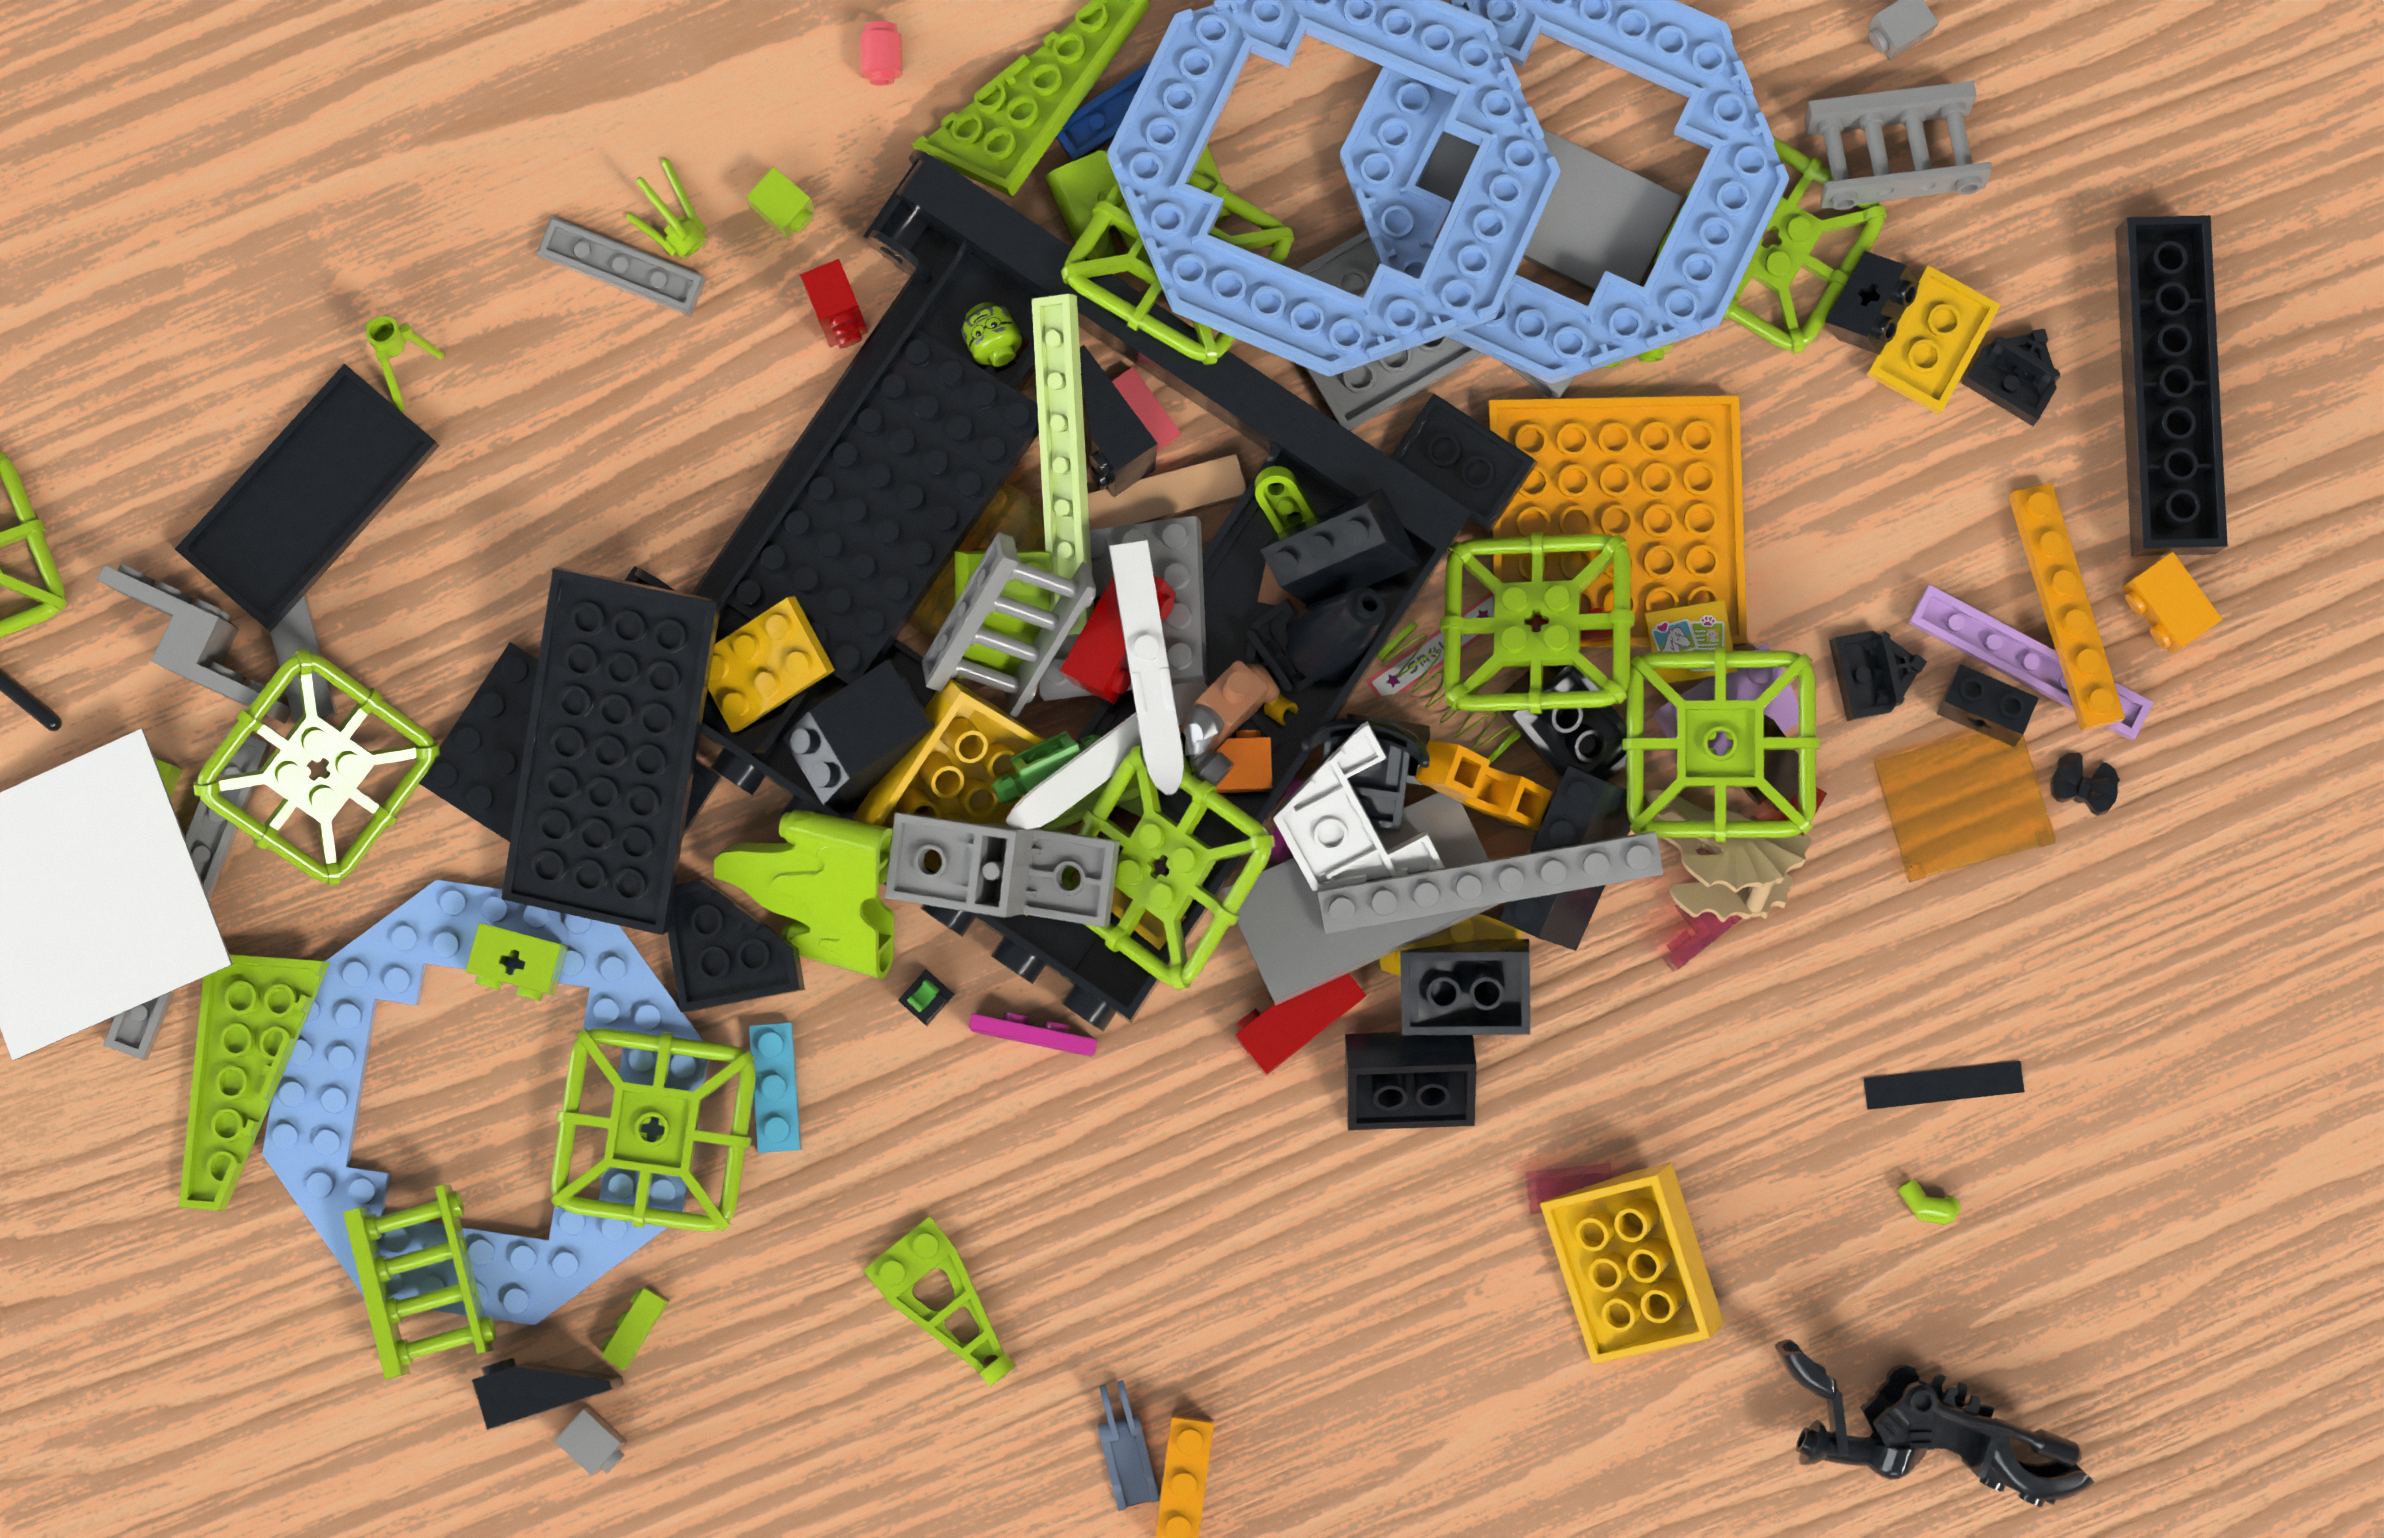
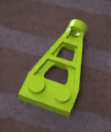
M931 1216L863 1270L892 1306L980 1372L979 1375L989 1387L993 1386L1016 1367V1364L1004 1352L958 1249ZM935 1268L942 1269L947 1273L954 1289L953 1301L940 1311L929 1309L917 1300L913 1294L914 1285ZM960 1307H966L970 1311L980 1329L978 1337L970 1343L960 1342L945 1327V1320ZM997 1355L998 1359L986 1368L984 1364L986 1357Z

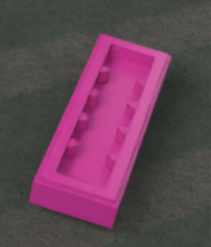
M1007 1012L1003 1013L1002 1020L977 1014L971 1015L969 1029L974 1033L1089 1057L1095 1056L1098 1041L1068 1034L1070 1029L1068 1025L1045 1021L1043 1029L1027 1025L1029 1017Z

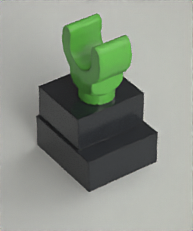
M926 969L898 1001L928 1027L955 994Z

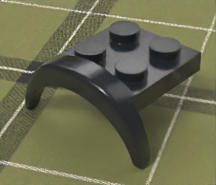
M1337 719L1323 723L1313 729L1303 740L1302 751L1309 752L1315 746L1325 743L1324 763L1361 724L1368 721L1385 752L1386 759L1349 777L1348 780L1375 828L1400 831L1410 755L1420 763L1421 767H1429L1430 757L1423 742L1405 728L1369 719Z

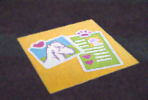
M1725 600L1645 613L1652 652L1715 651V647H1726V651H1734ZM1715 668L1655 669V672L1667 684L1715 676ZM1727 668L1726 674L1737 672V668Z

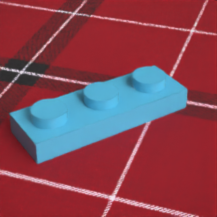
M793 1023L749 1026L750 1049L756 1058L753 1063L756 1068L754 1106L758 1153L802 1150Z

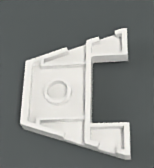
M1368 721L1361 724L1273 813V819L1312 891L1363 883L1369 879L1387 876L1397 877L1408 875V873L1445 868L1444 862L1427 830L1386 850L1348 780L1349 777L1386 759L1385 752Z

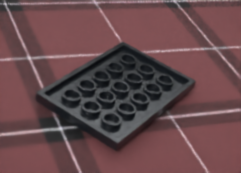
M511 642L440 746V755L435 757L431 768L419 782L420 785L508 842L511 839L538 659ZM695 761L683 837L722 779L697 761Z

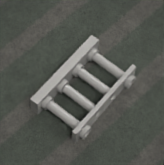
M1974 81L1809 101L1804 119L1806 134H1820L1824 136L1833 180L1824 184L1820 198L1821 209L1834 207L1837 210H1846L1857 204L1953 192L1968 195L1978 192L1980 189H1985L1992 171L1991 162L1973 164L1963 118L1970 115L1976 98ZM1936 119L1947 121L1956 166L1932 169L1923 121ZM1895 124L1906 126L1915 171L1890 173L1882 126ZM1855 129L1865 131L1874 176L1849 179L1840 132Z
M998 532L922 660L926 687L942 692L949 678H954L958 675L1005 691L1009 715L1017 717L1025 703H1030L1033 700L1039 680L1084 607L1088 608L1094 600L1096 585L1093 582L1090 565L1081 562L1071 580L1020 562V558L1017 556L1014 538ZM1015 578L1061 594V597L1052 612L1000 595L1007 581H1012ZM994 611L1042 628L1033 643L1029 644L983 628L981 625L988 613L992 614ZM977 643L1022 659L1013 676L966 661L962 659V656L968 646H973Z

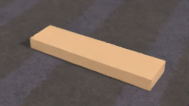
M1237 454L1140 479L1116 497H1113L1108 489L1088 493L1090 530L1152 522L1241 498L1246 490Z

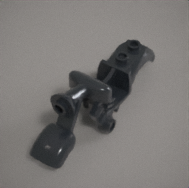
M1787 1339L1775 1344L1778 1356L1788 1373L1801 1386L1815 1395L1827 1399L1830 1432L1826 1430L1825 1425L1819 1420H1815L1809 1428L1805 1427L1801 1431L1796 1444V1451L1800 1453V1465H1813L1824 1460L1845 1465L1868 1466L1872 1471L1884 1478L1897 1480L1908 1475L1924 1458L1928 1450L1948 1449L1962 1457V1461L1977 1477H1980L1979 1482L2001 1492L2007 1486L2018 1491L2019 1498L2039 1507H2043L2044 1502L2054 1505L2056 1500L2073 1497L2095 1483L2077 1465L2081 1460L2082 1453L2076 1442L2043 1429L2033 1432L1994 1417L1993 1419L1992 1415L1995 1408L1980 1404V1399L1977 1395L1972 1394L1969 1403L1965 1402L1968 1389L1963 1382H1959L1957 1388L1955 1386L1948 1387L1945 1393H1943L1942 1385L1946 1380L1943 1374H1937L1932 1382L1928 1383L1919 1378L1915 1368L1906 1364L1892 1367L1886 1375V1381L1878 1387L1875 1395L1870 1397L1866 1404L1860 1406L1873 1432L1871 1436L1857 1437L1847 1435L1842 1393L1837 1389L1836 1380L1827 1375L1826 1369L1821 1364L1805 1355L1794 1341ZM2008 1436L2030 1445L2034 1453L2054 1461L2042 1464H2028L2017 1460Z

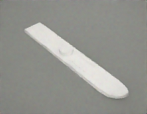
M1148 540L1109 546L1144 760L1148 774L1155 786L1164 794L1171 795L1176 793L1182 782L1184 770L1183 750Z
M1205 681L1172 685L1178 726L1182 725L1198 698L1208 689ZM1135 712L1029 791L1011 810L1006 819L1007 824L1011 828L1023 830L1041 827L1057 818L1112 777L1121 761L1131 752L1132 747L1142 745L1137 713Z

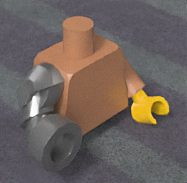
M1240 660L1235 661L1198 698L1180 726L1179 730L1186 735L1185 755H1190L1189 764L1192 768L1193 776L1201 782L1207 780L1214 786H1217L1231 771L1235 764L1222 752H1215L1263 703H1265L1264 713L1283 726L1286 725L1283 721V715L1287 709L1294 714L1297 713V705L1280 694V689L1263 666L1256 663L1245 665Z

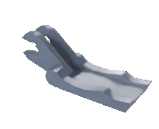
M1124 1380L1117 1383L1126 1418L1115 1420L1105 1384L1100 1386V1392L1108 1422L1097 1425L1118 1511L1148 1501L1152 1503L1160 1501L1139 1414L1132 1415Z

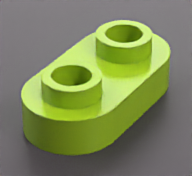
M1272 466L1262 470L1255 479L1256 500L1277 533L1316 517L1313 504L1295 475L1289 469ZM1272 483H1281L1278 486L1270 485ZM1293 512L1301 513L1298 516H1290Z

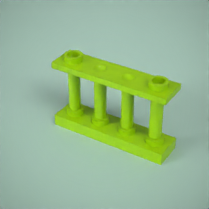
M451 1184L435 1186L437 1201L379 1217L375 1213L370 1214L368 1207H359L343 1212L385 1380L409 1374L408 1365L413 1364V1359L465 1344L474 1342L477 1354L493 1351L491 1342L496 1341L495 1326L490 1315L484 1316L459 1218L465 1214L464 1205L459 1191H453ZM440 1217L443 1218L449 1242L392 1258L380 1255L377 1239L382 1237V1233ZM453 1259L459 1284L398 1300L397 1297L391 1298L387 1281L392 1280V1275ZM464 1300L469 1326L411 1342L401 1338L398 1323L402 1322L403 1317Z

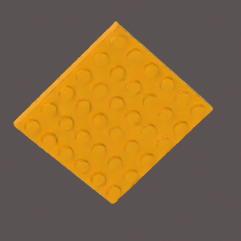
M1739 395L1488 401V429L1538 462L1492 529L1491 538L1531 536L1532 532H1543L1544 536L1600 533L1613 536L1620 535L1628 542L1627 549L1631 559L1630 611L1635 614V624L1630 628V648L1651 647L1645 613L1725 600L1733 646H1745L1748 643ZM1602 550L1545 553L1544 581L1572 580ZM1532 553L1492 555V574L1502 583L1532 582ZM1614 562L1581 593V614L1610 613L1613 611ZM1493 593V616H1494L1495 594ZM1537 615L1528 620L1526 625H1531L1533 632H1540L1541 626L1548 624L1549 620L1543 619L1541 615ZM1613 629L1581 630L1580 649L1613 648Z

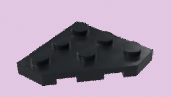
M696 880L675 885L668 926V938L680 1013L805 990L799 949L706 880Z

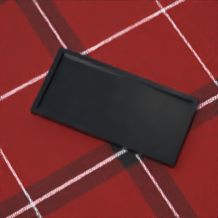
M343 364L180 542L175 550L271 632L437 450L439 444L353 370Z

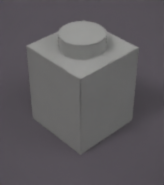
M1898 0L1874 15L1868 25L1870 30L1868 35L1874 48L1879 53L1884 52L1891 61L1929 37L1939 22L1924 0Z
M589 1406L584 1408L554 1442L593 1476L599 1473L601 1469L608 1474L625 1455L620 1451V1448L627 1440Z

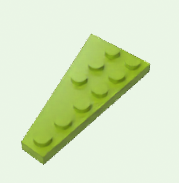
M1091 0L1075 13L1076 20L1057 34L1055 31H1052L1042 39L1044 45L1031 56L1022 55L974 94V101L956 115L952 111L942 119L941 123L943 126L926 139L922 135L912 143L914 150L923 151L945 163L958 173L1013 197L1150 7L1149 1Z
M229 954L233 965L203 977L179 1198L180 1208L226 1211L330 962Z

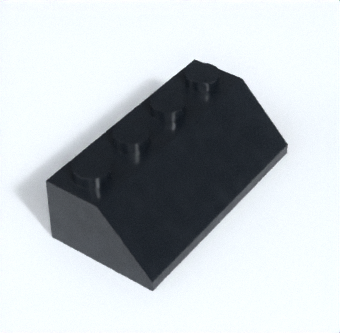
M1567 763L1527 853L1628 836L1631 830L1629 828L1631 822L1629 821L1626 808L1627 789ZM1605 885L1505 902L1499 914V921L1539 939L1576 951Z

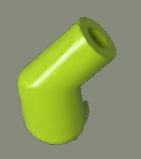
M1915 1178L1908 1180L1897 1188V1191L1915 1217L1922 1222L1945 1225L1953 1222L1960 1213L1961 1206L1955 1197L1947 1195L1945 1198L1927 1197Z

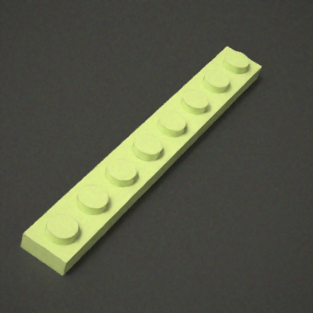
M1063 294L1032 299L1045 551L1051 552V573L1071 580L1081 562L1089 564L1092 573L1077 296ZM1051 591L1049 612H1052L1061 594ZM1094 600L1088 608L1084 607L1067 636L1080 635L1094 610Z

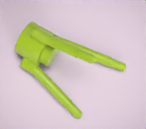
M663 159L662 165L689 220L683 215L676 218L643 177H638L636 183L669 223L664 229L668 236L666 238L631 212L626 214V218L663 246L671 257L678 254L681 259H686L706 243L707 237L703 232L707 228L698 218L670 161Z
M379 316L367 321L366 337L376 351V358L381 364L396 408L402 412L405 410V405L390 364V358L402 353L406 340L412 341L439 360H442L445 355L437 347L415 333L409 324L405 323L399 326L392 317Z

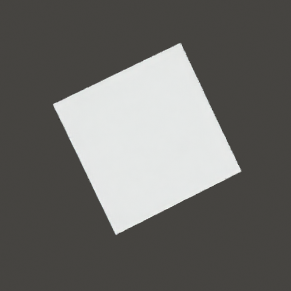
M139 729L0 792V1029L12 1061L233 965L144 729Z

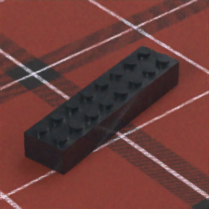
M2211 215L2127 217L2115 229L2131 556H2166L2171 552H2174L2175 555L2216 554L2228 547Z

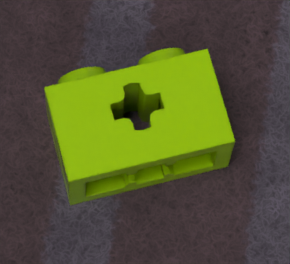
M479 922L465 972L477 975L475 984L500 990L501 983L504 982L518 986L516 995L541 1001L543 993L555 995L568 947ZM519 952V959L525 961V966L523 970L515 969L513 973V968L506 965L508 957L516 958Z

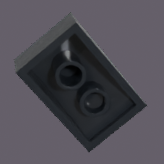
M1082 345L1080 347L1084 432L1091 466L1088 471L1093 481L1101 490L1107 487L1112 496L1116 497L1134 483L1155 471L1158 443L1085 345Z
M887 659L808 711L783 739L823 805H856L935 725L895 660Z
M1573 665L1543 666V692L1599 690ZM1530 669L1502 694L1529 693ZM1612 705L1601 708L1542 709V714H1531L1530 710L1501 711L1508 722L1514 725V729L1521 733L1524 741L1559 779L1567 763L1606 780L1613 777L1627 764V751L1622 750V739L1627 738V725Z
M1484 939L1400 951L1402 1035H1530L1529 939Z
M514 1358L482 1367L484 1376L472 1380L487 1430L624 1385L621 1376L530 1362L516 1365Z

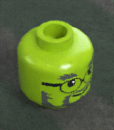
M993 302L981 303L970 309L965 316L966 320L962 325L961 333L973 359L980 364H993L996 367L1011 362L1015 358V352L1020 348L1023 339L1010 310L1003 305H995Z

